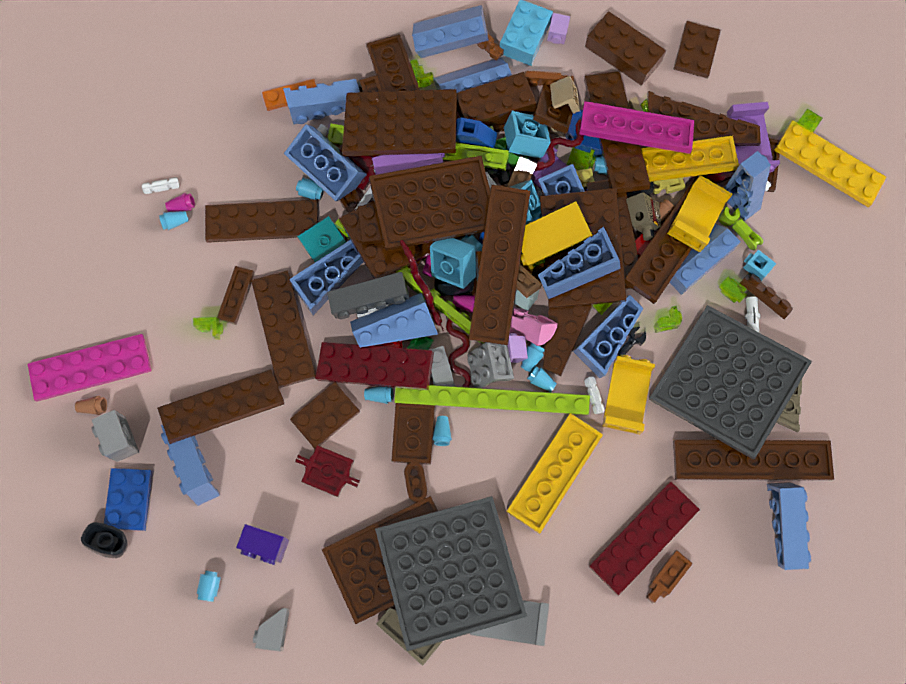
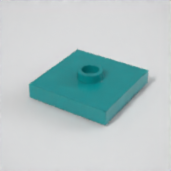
M329 216L297 236L314 263L346 243Z

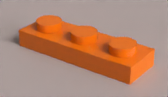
M311 79L262 92L267 111L288 106L283 88H290L291 91L299 90V86L305 85L307 89L315 88V80Z

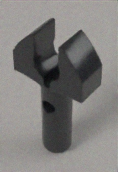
M633 327L628 334L629 340L622 346L617 355H626L635 344L641 346L646 341V332L640 338L635 339V333L640 327Z

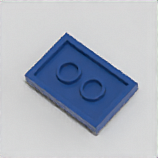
M111 468L104 524L114 526L120 530L146 531L153 471Z

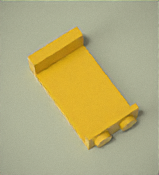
M700 175L692 185L667 234L694 250L701 252L709 243V235L725 203L731 198L732 193Z
M577 202L525 225L522 244L523 254H521L524 266L528 264L529 268L532 269L534 268L532 264L592 237Z
M620 355L614 360L602 427L640 435L644 431L645 424H643L651 373L655 368V364L650 363L651 361L647 359L634 360L631 359V356Z

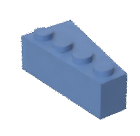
M356 79L333 82L331 86L321 83L317 84L315 88L308 89L306 85L299 86V90L292 91L290 88H283L293 124H304L310 120H320L325 116L339 115L345 111L346 94L360 92Z
M759 151L739 165L725 186V189L732 193L727 203L734 210L739 209L740 217L744 221L761 209L771 167L768 159L761 155Z
M602 227L598 230L597 234L587 238L582 245L568 252L567 256L553 263L538 274L548 299L616 271L621 267L619 258L605 228Z
M349 240L289 280L314 316L328 301L327 292L339 289L359 268L363 260L351 240Z
M422 293L410 297V299H407L402 304H393L350 321L352 332L359 347L438 334Z
M629 295L626 297V302H621L573 351L599 378L607 374L610 365L615 360L618 351L624 344L643 307Z
M161 425L163 430L161 437L164 443L169 446L167 454L171 461L174 460L175 466L173 470L177 478L180 477L182 483L179 484L183 495L187 494L197 506L220 496L218 490L210 483L213 481L211 473H209L205 465H202L206 461L200 449H196L199 445L195 436L169 444L164 427Z
M790 482L767 484V490L772 491L773 498L769 500L770 509L775 514L772 526L775 534H778V538L774 540L778 566L784 570L809 569V562H811V554L808 550L810 535L806 525L809 516L805 508L807 492L804 490V487Z

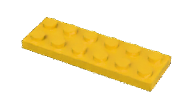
M794 120L789 123L774 150L868 208L873 204L886 179V176Z
M733 136L693 141L690 154L654 147L641 148L650 182L736 171L739 167Z
M570 413L506 512L540 534L603 434Z

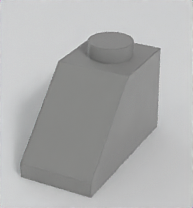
M444 346L431 349L434 352L431 370L434 385L455 386Z
M282 608L261 624L258 630H255L253 643H256L255 648L283 651L290 609Z

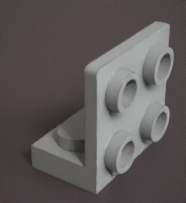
M486 342L467 354L471 381L474 388H483L495 381H510L514 379L507 345Z

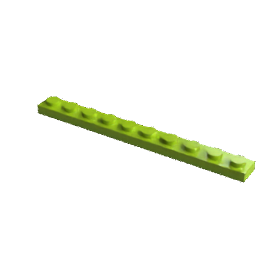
M330 123L327 139L333 144L342 145L344 125ZM456 143V153H444L445 157L442 159L448 162L482 156L484 167L506 171L509 151Z
M338 219L335 222L336 228L349 238ZM406 267L397 272L403 273L406 284L418 294L422 293L409 268ZM432 288L430 291L434 299V307L469 334L470 317L464 312L460 314L455 310L456 307L448 300L445 302L440 298V293Z
M429 385V390L395 388V403L589 415L590 395Z

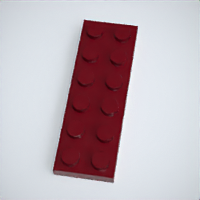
M322 342L315 379L325 382L429 390L434 352L432 350L381 346L359 347V345Z
M670 481L588 567L619 596L700 509Z

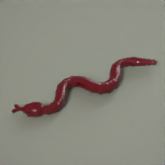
M581 119L575 125L577 138L575 140H568L558 137L550 140L551 143L546 150L549 159L545 163L542 161L536 162L535 171H541L554 164L555 153L553 148L555 145L574 148L582 143L584 135H579Z
M401 240L400 244L410 263V272L426 299V305L432 314L435 324L441 326L443 330L444 328L440 324L442 323L441 316L434 308L432 293L418 271V266L411 250Z
M448 318L446 322L447 332L463 342L462 347L453 351L448 356L450 369L452 372L465 378V383L462 387H469L471 384L469 372L456 366L454 362L456 358L468 351L470 340H468L469 338L465 333L453 329L452 323L454 322Z

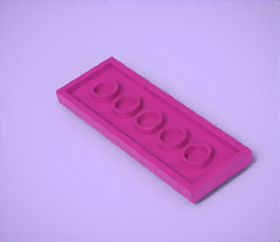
M584 101L579 135L690 154L693 146L694 120Z
M143 334L27 364L33 398L36 402L152 372Z

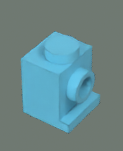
M757 250L754 255L750 253L744 260L746 265L743 268L749 273L758 276L762 281L776 263L760 250Z

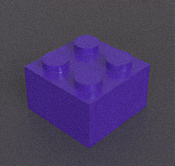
M245 524L236 548L241 550L240 554L254 559L258 555L261 556L260 561L275 565V562H282L289 539Z

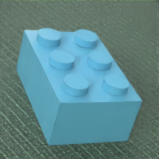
M520 0L500 41V47L504 50L503 55L532 66L551 24L553 11L525 0Z

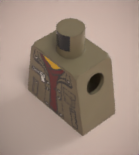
M645 193L627 198L632 226L643 234V240H652L655 236L654 231L659 230L661 227L659 202Z

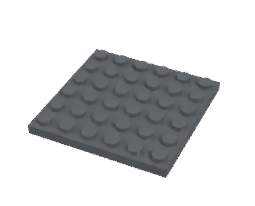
M707 305L649 400L754 460L812 361Z
M493 496L375 529L406 651L527 617Z

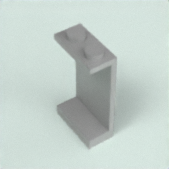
M523 600L527 617L472 632L470 635L544 646L549 604Z

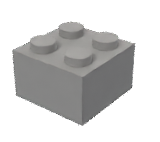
M113 410L92 419L94 426L91 429L94 436L98 437L100 441L98 447L103 456L105 455L109 459L119 462L139 453L125 416Z

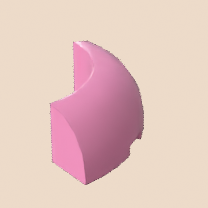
M514 307L510 333H516L517 336H525V340L537 346L545 344L552 338L557 328L556 322L545 316L538 315L537 317L528 314L529 311Z

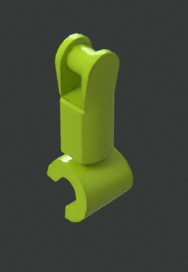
M726 206L718 217L719 222L723 226L733 225L732 229L743 239L748 248L753 251L756 250L758 245L763 244V239L743 219L738 220L740 217L738 208L730 215L729 208Z

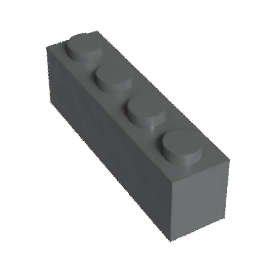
M402 272L327 292L331 313L336 319H346L355 313L365 314L370 309H383L388 304H402L407 299H410L406 280Z

